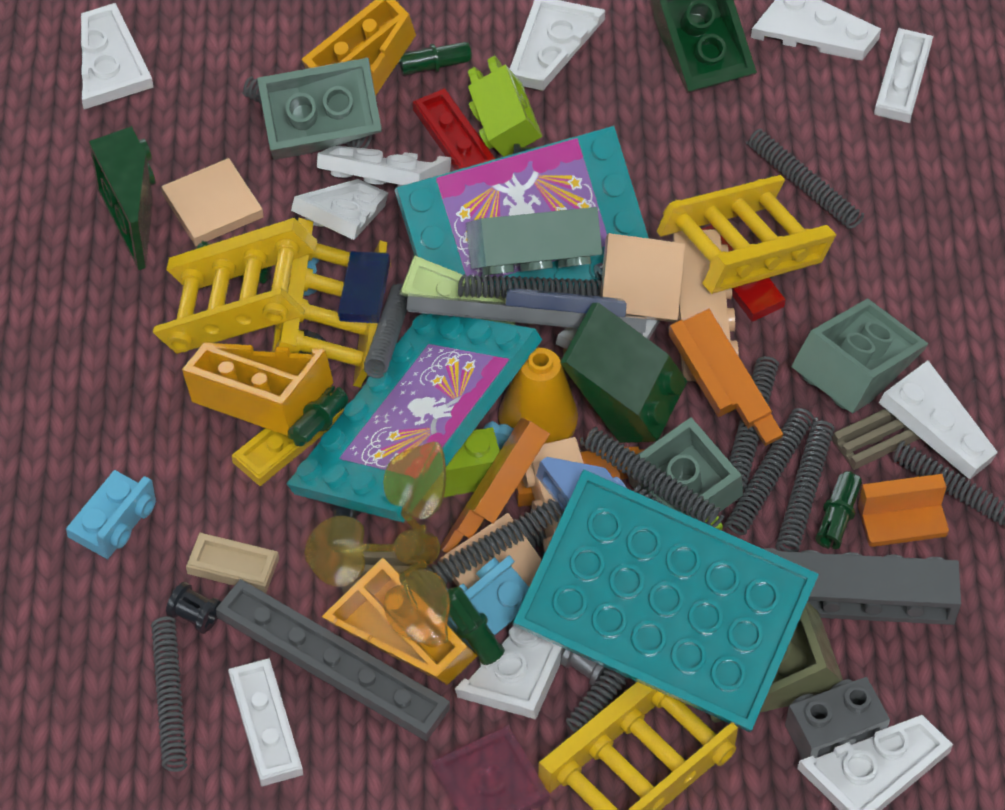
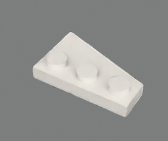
M333 146L318 153L317 168L330 170V174L335 177L346 178L354 175L364 177V181L369 184L389 182L398 184L399 187L449 173L451 157L438 156L434 162L417 161L418 154L404 152L403 155L396 154L383 158V152L376 149Z
M356 179L295 196L291 211L304 216L306 220L313 221L314 226H325L354 240L385 207L388 192Z
M928 360L884 392L879 401L884 408L968 479L973 478L989 465L998 453Z

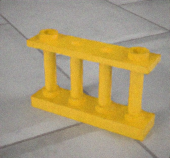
M781 175L758 179L754 182L683 200H675L665 208L663 218L656 231L661 237L683 231L708 259L710 268L702 284L711 294L822 263L837 235L828 225L813 229H804L776 199L785 181ZM766 209L789 235L784 237L777 236L756 214V211ZM738 216L762 243L749 244L728 219ZM711 224L734 250L722 252L699 226Z
M291 218L170 257L166 270L183 285L176 320L154 326L153 333L178 354L201 347L203 343H215L303 317L305 309L287 293L293 259L315 253L317 239L295 218ZM276 265L271 291L256 295L261 269ZM244 275L239 301L225 305L229 280ZM212 285L208 309L194 314L199 288Z
M298 218L297 221L312 235L314 222ZM380 240L371 258L317 243L315 253L293 259L287 293L305 309L304 316L275 325L271 352H275L276 347H289L290 353L302 351L312 354L313 349H325L327 358L355 365L353 386L361 388L367 377V373L364 370V362L378 325L382 283L388 276L391 260L386 258L387 242ZM315 258L366 272V285L361 287L314 274L313 269L307 268L308 261ZM309 288L363 303L362 318L310 305L307 299H303L304 291L307 292ZM305 319L359 334L358 350L304 336V331L298 330L299 322L302 323Z
M636 682L539 762L538 782L549 793L561 784L563 786L569 785L593 810H618L581 773L582 766L592 758L595 760L601 759L641 798L628 810H661L714 764L721 766L732 757L736 751L735 742L738 727L731 722L721 732L716 734L683 702ZM655 706L657 708L663 707L703 747L689 759L685 760L644 721L645 714ZM623 732L626 734L633 733L672 773L654 787L613 747L614 740Z

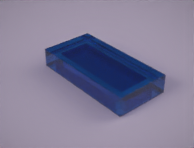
M350 252L338 310L340 321L379 323L391 262L389 253Z

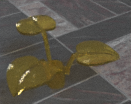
M433 441L396 455L388 464L384 474L383 483L387 499L393 505L403 506L401 516L413 530L402 532L394 544H363L364 528L361 522L348 516H335L323 521L312 531L307 540L304 553L306 562L320 580L331 586L343 587L353 584L362 575L365 568L363 552H395L401 562L412 565L400 574L399 581L401 585L391 588L385 595L384 610L389 624L397 633L411 641L423 644H445L448 642L447 625L450 610L447 586L437 573L429 570H419L425 569L427 565L437 559L440 552V544L437 537L430 532H425L426 526L420 525L413 517L415 516L420 519L430 518L439 509L444 498L446 487L445 457L441 444Z

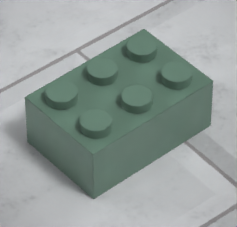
M598 207L481 218L466 222L470 268H482L483 275L514 272V264H520L521 271L553 268V260H558L559 267L591 264L590 256L602 255Z

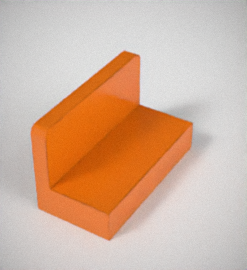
M943 474L863 484L858 509L869 546L875 547L946 537L949 528L942 508V501L946 491Z

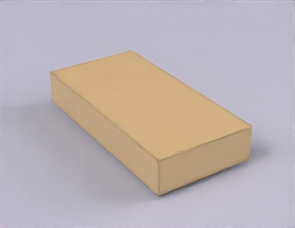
M199 533L186 569L187 574L234 586L242 579L260 591L267 593L279 561V554L277 551Z

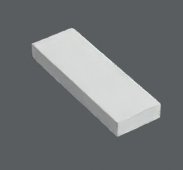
M898 28L874 115L910 123L933 36Z
M270 658L228 669L261 787L302 776L303 768Z

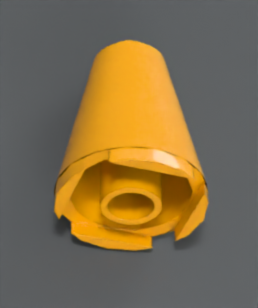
M536 348L529 355L527 361L510 382L498 413L500 425L507 424L515 428L519 420L523 418L550 433L544 444L571 438L574 435L578 422L577 407L560 363L561 361L556 353L546 348Z

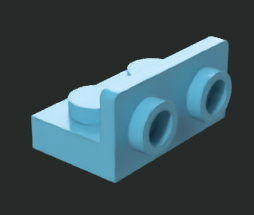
M114 470L67 526V537L108 559L117 548L120 549L127 543L132 529L141 518L148 517L156 503L152 480L144 476L138 483Z
M510 555L501 562L494 557L476 573L480 580L469 589L464 583L459 586L464 590L477 611L487 616V625L494 636L516 618L529 589V586L512 568L515 561ZM444 610L440 616L457 633L458 627L448 612ZM463 639V641L472 649L466 639Z

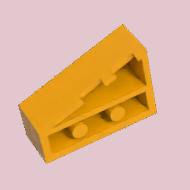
M374 0L301 60L305 69L368 58L376 96L416 37V33L409 13L396 0Z
M203 343L182 369L193 403L287 436L288 430L303 416L304 407L312 401L315 402L334 383L325 349H313L312 354L290 353L289 347H276L275 352L254 351L252 345Z
M381 558L321 616L333 626L446 685L453 681L477 657V654L463 639L457 635L409 582L384 558Z

